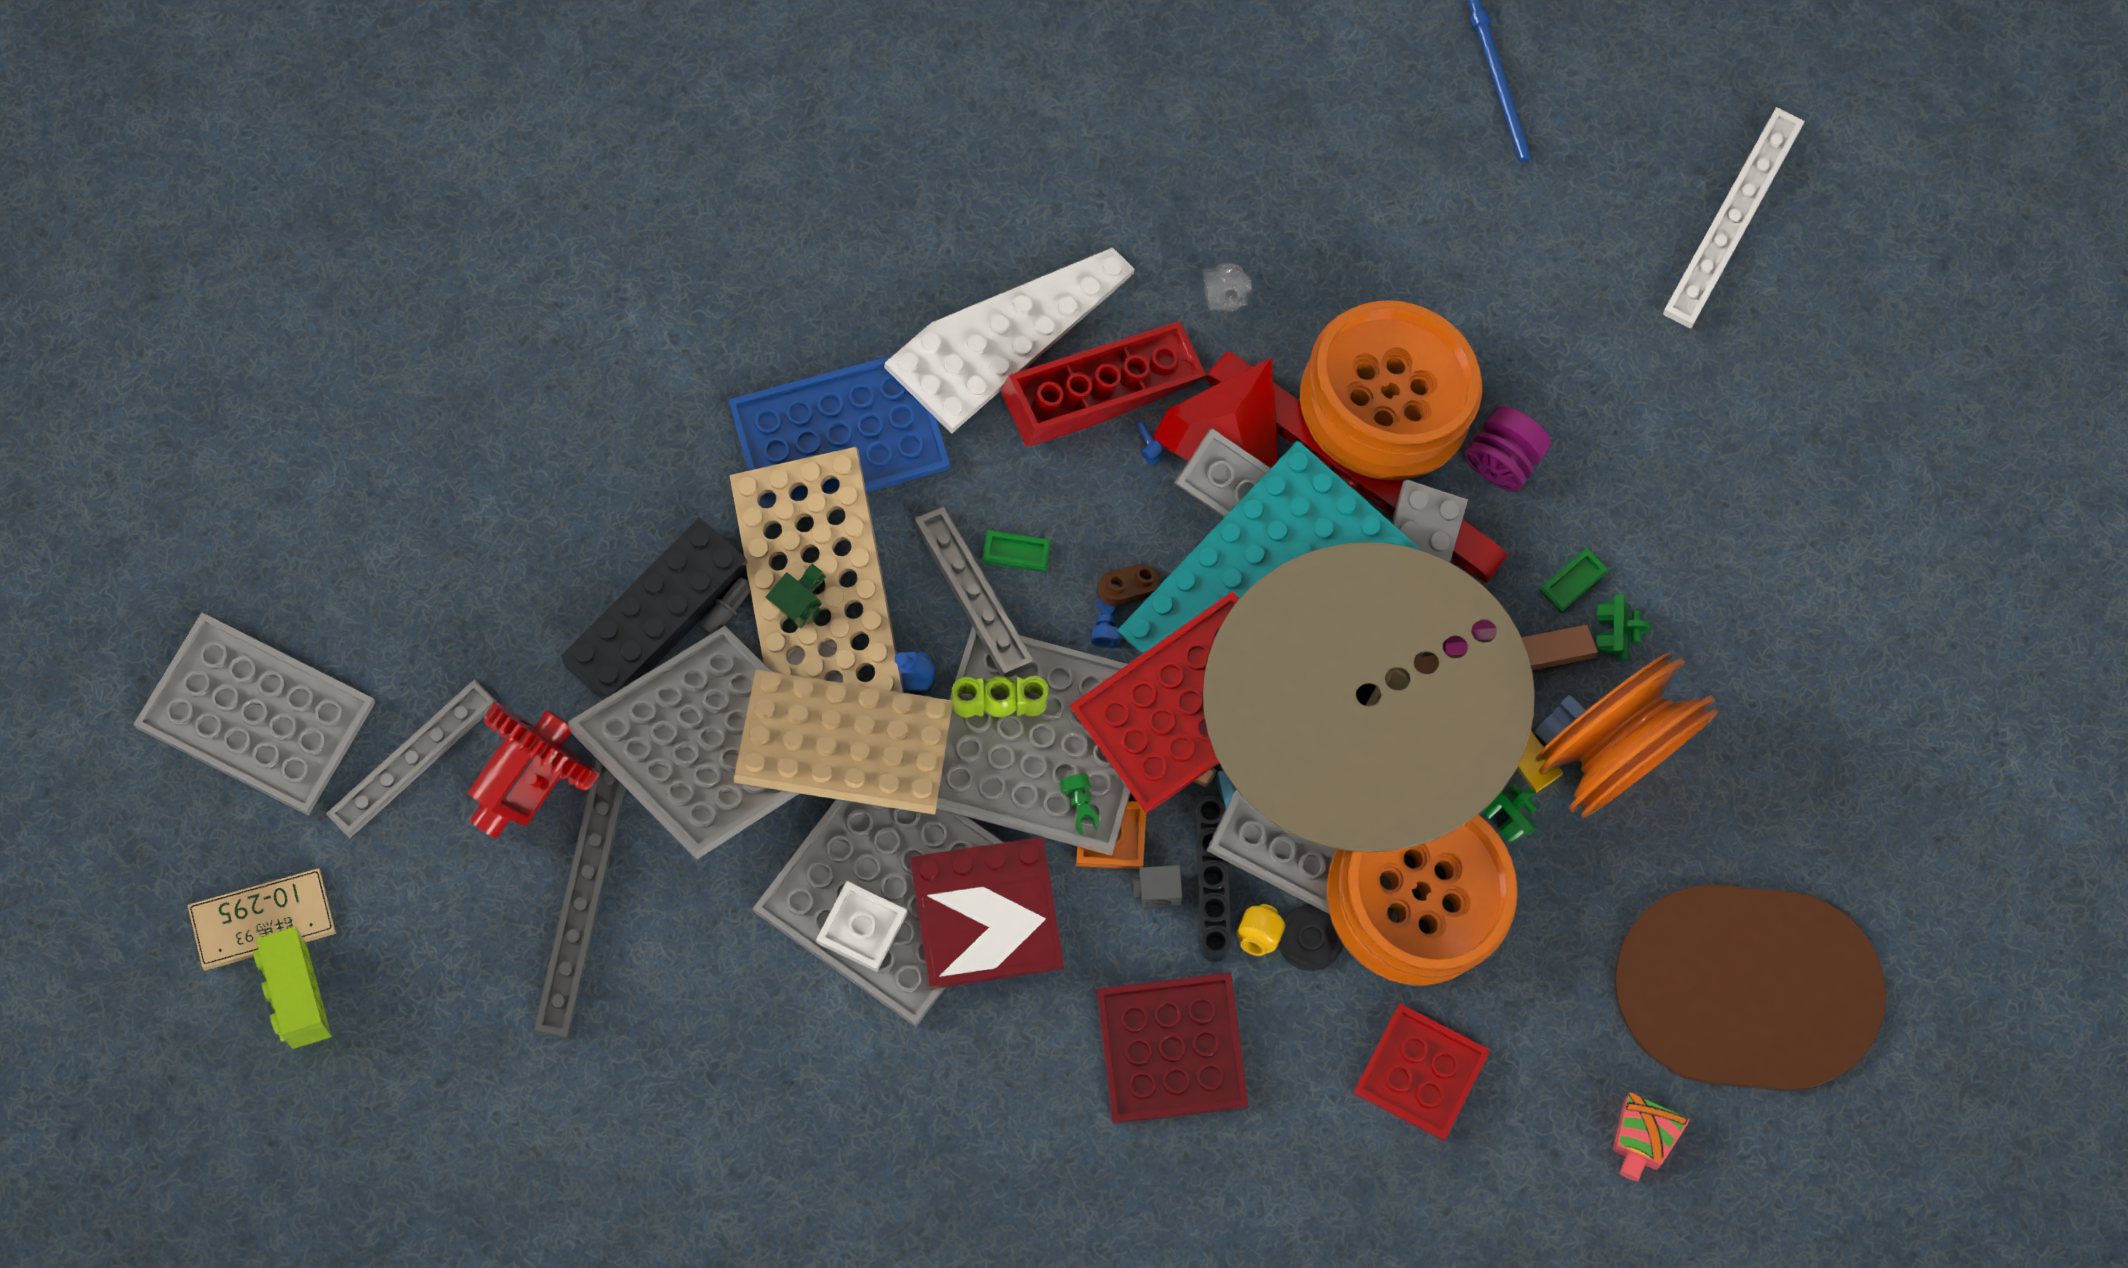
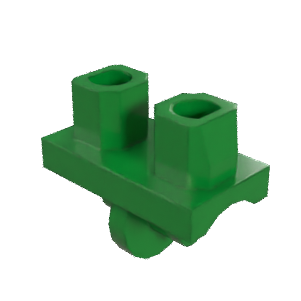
M1624 594L1615 595L1614 601L1598 604L1597 616L1599 623L1614 624V632L1597 634V650L1600 654L1616 655L1618 660L1629 661V634H1631L1632 644H1640L1641 635L1651 631V623L1641 620L1642 612L1639 610L1632 611V620H1630V604L1625 602Z
M1516 783L1509 788V791L1516 798L1514 801L1502 790L1490 805L1482 811L1489 819H1492L1502 809L1509 814L1511 818L1498 830L1511 843L1524 834L1531 835L1537 830V827L1520 809L1523 806L1530 815L1538 809L1530 800L1536 794V791L1533 787H1530L1523 792Z

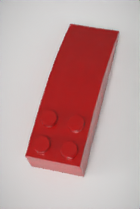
M1178 321L1010 374L1006 379L1001 394L1026 447H1031L1103 423L1171 395L1205 379L1206 373L1181 322Z

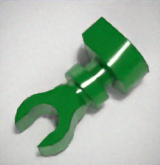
M1077 774L1062 778L1059 781L1061 793L1064 796H1073L1071 803L1073 807H1076V830L1083 834L1081 820L1089 818L1092 820L1096 832L1099 825V817L1089 804L1092 802L1090 794H1086L1091 789L1088 774Z

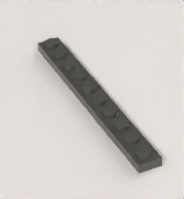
M596 759L594 768L600 775L589 789L534 1027V1032L537 1034L569 1039L626 789L598 759Z

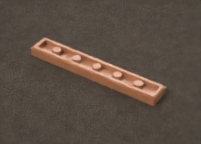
M1587 625L1521 637L1528 653L1532 671L1593 659L1598 654ZM1465 654L1447 655V656H1449V657H1451V658H1460V657L1464 656ZM1436 655L1419 657L1414 659V666L1422 674H1431L1437 670L1439 660ZM1405 670L1408 681L1410 682V676L1408 672Z

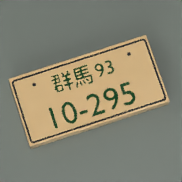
M319 868L188 905L204 971L254 957L253 951L258 950L256 938L296 927L306 942L336 934L322 873Z

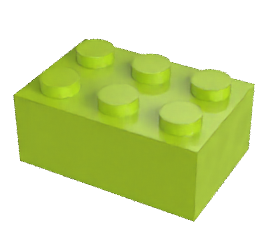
M293 927L256 938L258 950L253 951L258 970L262 971L264 978L267 980L261 983L266 1001L270 1002L272 1009L275 1010V1013L270 1015L274 1032L279 1034L281 1042L286 1041L292 1049L332 1037L307 943L297 928Z

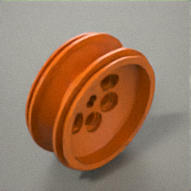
M1374 301L1361 304L1334 318L1319 334L1300 384V405L1303 417L1310 433L1322 450L1345 468L1355 473L1381 480H1404L1419 477L1436 470L1448 462L1462 446L1469 427L1479 410L1482 399L1480 368L1476 356L1464 336L1450 322L1435 312L1401 301Z
M1668 652L1646 665L1584 712L1536 756L1537 762L1546 761L1539 769L1541 775H1546L1562 765L1577 761L1582 763L1581 771L1584 775L1573 795L1575 800L1568 807L1571 812H1575L1583 807L1585 811L1581 814V817L1586 818L1658 766L1718 714L1719 711L1717 709L1712 711L1707 709L1715 701L1712 695L1702 700L1696 697L1676 703L1672 699L1662 696L1672 677L1684 666L1685 661L1682 658L1670 663L1669 660L1673 655L1671 652Z
M1479 815L1455 831L1415 847L1382 852H1358L1337 849L1330 864L1327 878L1328 909L1336 933L1344 946L1368 970L1400 984L1421 986L1438 984L1453 979L1480 964L1499 947L1506 937L1517 906V879L1510 854L1497 832ZM1404 854L1414 859V869L1409 868L1404 863ZM1435 866L1444 869L1446 873L1445 880L1436 876ZM1381 875L1386 876L1391 881V890L1383 888L1380 883ZM1417 889L1421 893L1419 900L1413 896L1412 890ZM1443 898L1451 901L1454 907L1453 913L1443 908ZM1388 908L1394 909L1398 913V923L1389 919L1387 914ZM1419 920H1424L1429 924V934H1425L1420 930Z

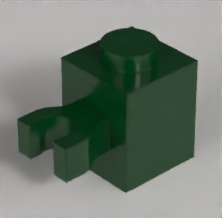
M813 563L807 568L799 581L786 572L765 598L798 627L802 628L805 623L810 624L820 612L819 607L822 602L812 591L824 581L826 575Z

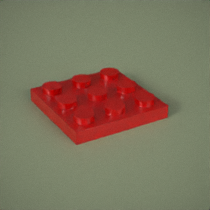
M1399 1003L1353 1094L1428 1134L1445 1141L1491 1050Z

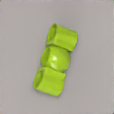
M1000 675L991 677L984 683L983 678L975 680L971 677H963L958 679L952 687V709L960 717L966 718L974 715L983 716L984 711L990 716L998 718L1010 716L1015 711L1016 716L1023 714L1032 717L1039 716L1047 708L1049 688L1046 681L1038 676H1029L1025 679L1016 677V683L1009 677ZM997 693L1005 694L1008 698L1000 701L994 699L992 696ZM1028 693H1037L1041 696V698L1037 700H1031L1027 698L1025 695H1027ZM962 694H970L974 697V699L970 701H964L960 699L959 696Z

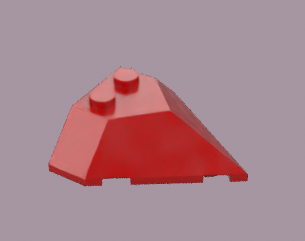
M1271 357L1168 409L1152 436L1153 439L1173 453L1189 461L1209 429H1214L1266 466L1272 468L1278 462L1275 391L1273 389L1272 373L1273 358Z

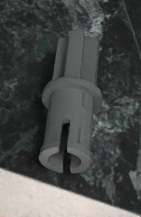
M742 577L738 578L721 600L718 598L715 600L717 604L702 623L699 624V627L711 635L724 627L732 616L736 617L738 615L736 609L751 592L749 582Z

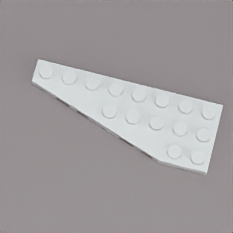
M1110 248L930 323L887 360L884 368L952 434L1002 390L1008 375L1023 371L1132 276L1135 269L1117 251Z

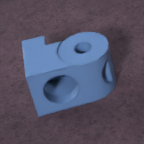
M1568 695L1553 713L1538 726L1535 734L1548 745L1586 710Z

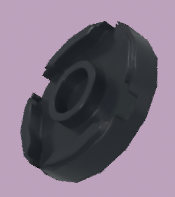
M1311 904L1302 905V907L1293 909L1286 914L1283 919L1285 929L1278 945L1280 952L1288 963L1301 970L1317 971L1327 968L1337 960L1344 944L1336 933L1330 914Z

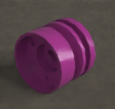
M1499 406L1490 414L1482 429L1484 432L1476 434L1473 443L1469 444L1465 450L1464 456L1468 464L1480 476L1501 489L1517 492L1523 488L1526 479L1532 475V466L1538 465L1552 443L1548 434L1533 419L1513 408Z

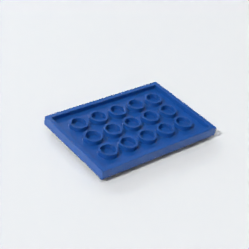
M892 356L728 400L748 471L857 447L867 493L950 470V462L936 418L884 368L885 362ZM834 478L827 480L823 485V492L826 494L837 492L840 487L839 480ZM805 486L795 487L791 493L792 500H804L808 495V488ZM774 493L764 494L760 499V506L762 508H771L776 502V495Z

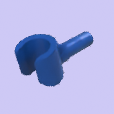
M1139 421L1136 425L1147 445L1141 450V454L1152 466L1163 458L1162 447L1158 441H1154L1153 437H1151L1144 421Z

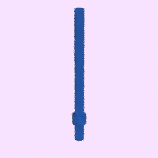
M1467 0L1472 13L1470 16L1472 27L1478 32L1519 162L1530 160V152L1489 28L1491 21L1488 12L1483 9L1481 0Z

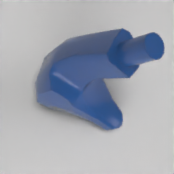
M910 651L898 653L895 656V663L898 666L899 673H901L904 690L923 694L929 693L936 677V669L932 659L923 652L915 653Z

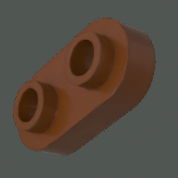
M1137 564L1108 572L1101 577L1097 585V596L1104 604L1113 607L1146 599L1158 588L1160 577L1153 567L1146 564ZM1112 584H1116V585H1118L1120 588H1116V587H1114Z

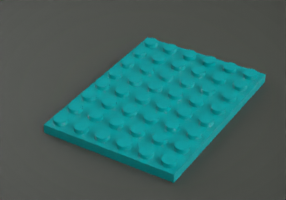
M1297 441L1117 631L1137 651L1143 654L1230 592L1234 591L1240 599L1266 574L1303 554L1325 547L1362 542L1388 543L1420 551L1423 550Z

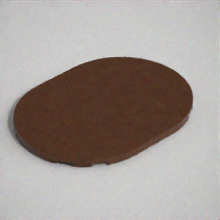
M1702 885L1671 893L1651 905L1633 924L1619 951L1615 970L1617 1004L1622 1019H1624L1635 1042L1649 1057H1652L1659 1064L1669 1069L1670 1072L1685 1079L1706 1084L1776 1091H1799L1822 1086L1844 1075L1864 1057L1878 1035L1885 1012L1886 987L1884 974L1879 958L1866 935L1839 909L1815 897L1795 892L1724 885Z

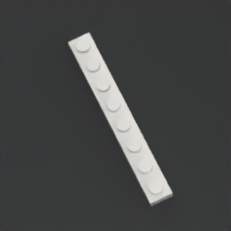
M1776 107L1668 302L1663 315L1690 329L1693 327L1804 124L1803 120Z

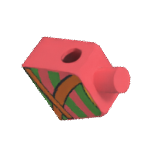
M1629 1092L1623 1102L1613 1146L1614 1152L1626 1157L1619 1173L1627 1179L1639 1181L1644 1166L1658 1170L1690 1119Z

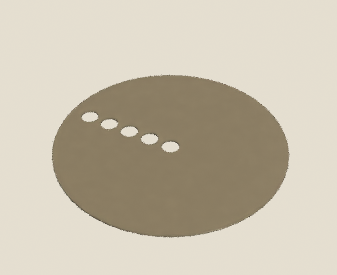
M1371 542L1335 545L1303 554L1282 564L1254 584L1232 608L1215 637L1208 656L1203 689L1204 716L1213 750L1226 776L1246 801L1269 821L1291 834L1326 847L1358 852L1395 851L1436 840L1460 828L1489 806L1511 779L1524 755L1531 733L1535 699L1533 673L1521 635L1499 601L1482 584L1450 562L1430 553L1406 546ZM1480 620L1492 622L1497 630L1495 638L1489 642L1477 641L1472 635L1473 625ZM1451 636H1459L1466 641L1468 650L1460 658H1451L1443 651L1444 641ZM1422 652H1431L1438 658L1439 666L1431 674H1422L1414 666L1415 657ZM1393 668L1406 670L1410 676L1409 685L1402 690L1389 688L1385 682L1386 673ZM1363 684L1377 686L1381 692L1380 701L1373 706L1360 704L1356 698L1357 689Z

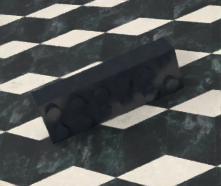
M699 517L561 655L564 666L603 701L650 672L717 604L715 600L717 598L721 600L734 582L747 574V559Z

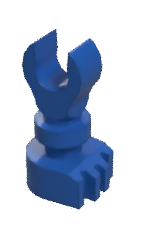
M1097 597V607L1101 615L1097 617V626L1092 629L1091 643L1098 647L1118 649V646L1121 644V635L1117 631L1118 628L1115 627L1116 618L1114 614L1119 609V606L1106 605Z

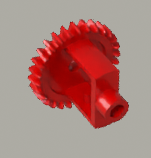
M494 702L484 716V722L488 727H492L493 732L499 731V736H506V738L467 792L480 803L469 821L489 836L497 839L510 820L526 827L560 778L564 780L570 776L568 780L570 785L575 784V787L581 790L590 789L600 774L583 758L564 746L565 741L571 734L568 723L546 709L537 724L534 725L502 704ZM532 758H534L533 761H532V762L530 763V765L528 766V768L526 769V771L523 773V775H522L521 778L519 779V781L516 783V785L514 786V788L512 789V791L509 793V795L507 796V798L504 799V797H505L506 794L509 792V790L511 789V787L513 786V784L516 782V780L518 779V777L520 776V774L523 772V770L525 769V767L527 766V764L530 762V760H531Z

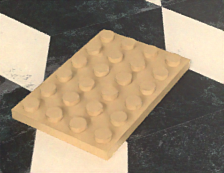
M755 670L734 774V783L935 815L953 707L952 700Z

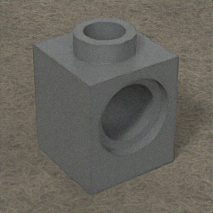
M1180 865L1139 868V878H1133L1134 899L1140 898L1141 908L1181 905Z

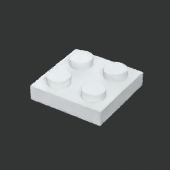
M846 881L816 939V943L877 972L907 915V909Z

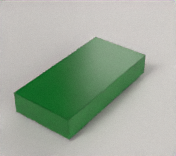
M987 529L982 563L1046 573L1052 540Z
M1587 547L1540 587L1539 591L1562 614L1604 578L1610 570Z

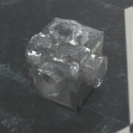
M1222 263L1217 268L1203 269L1204 293L1209 311L1221 309L1222 311L1230 312L1239 309V307L1247 306V294H1252L1250 275L1244 274L1241 265Z

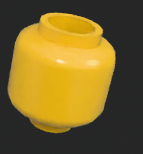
M1270 905L1252 906L1244 912L1237 928L1236 936L1244 951L1254 956H1263L1277 948L1285 929V922L1278 914V911Z

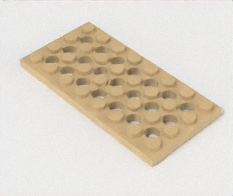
M857 447L730 475L744 557L748 563L746 569L764 664L775 673L827 680V677L832 673H840L845 684L904 693L901 673H899L898 666L895 663V656L897 655ZM832 478L839 480L840 487L837 492L833 494L823 492V485L827 480ZM797 486L808 488V495L802 501H794L791 498V493ZM766 493H774L776 495V502L771 508H762L760 506V499ZM837 509L845 511L846 517L841 524L832 525L829 523L831 512ZM806 516L813 518L814 525L810 531H798L797 523L801 518ZM771 524H780L782 526V533L776 539L766 538V529ZM843 540L851 542V551L847 555L837 556L835 554V546L838 542ZM808 548H817L820 555L813 564L826 575V578L824 579V591L816 596L822 602L819 607L820 611H830L831 620L825 626H818L814 621L810 624L805 623L802 628L798 627L795 632L785 633L783 631V623L787 617L765 597L786 572L799 581L807 568L812 564L803 561L804 552ZM777 555H785L788 558L786 567L779 571L773 570L771 567L772 559ZM849 571L855 572L857 574L855 585L849 588L841 586L840 580L842 575ZM852 603L863 605V613L859 618L850 619L846 615V610ZM859 634H865L869 637L868 646L860 651L853 649V639ZM828 641L835 642L837 644L836 653L829 658L822 657L820 654L821 646ZM796 648L803 649L805 651L804 660L797 665L790 664L788 661L789 652ZM867 665L874 667L875 676L871 681L862 682L858 679V672L862 667Z

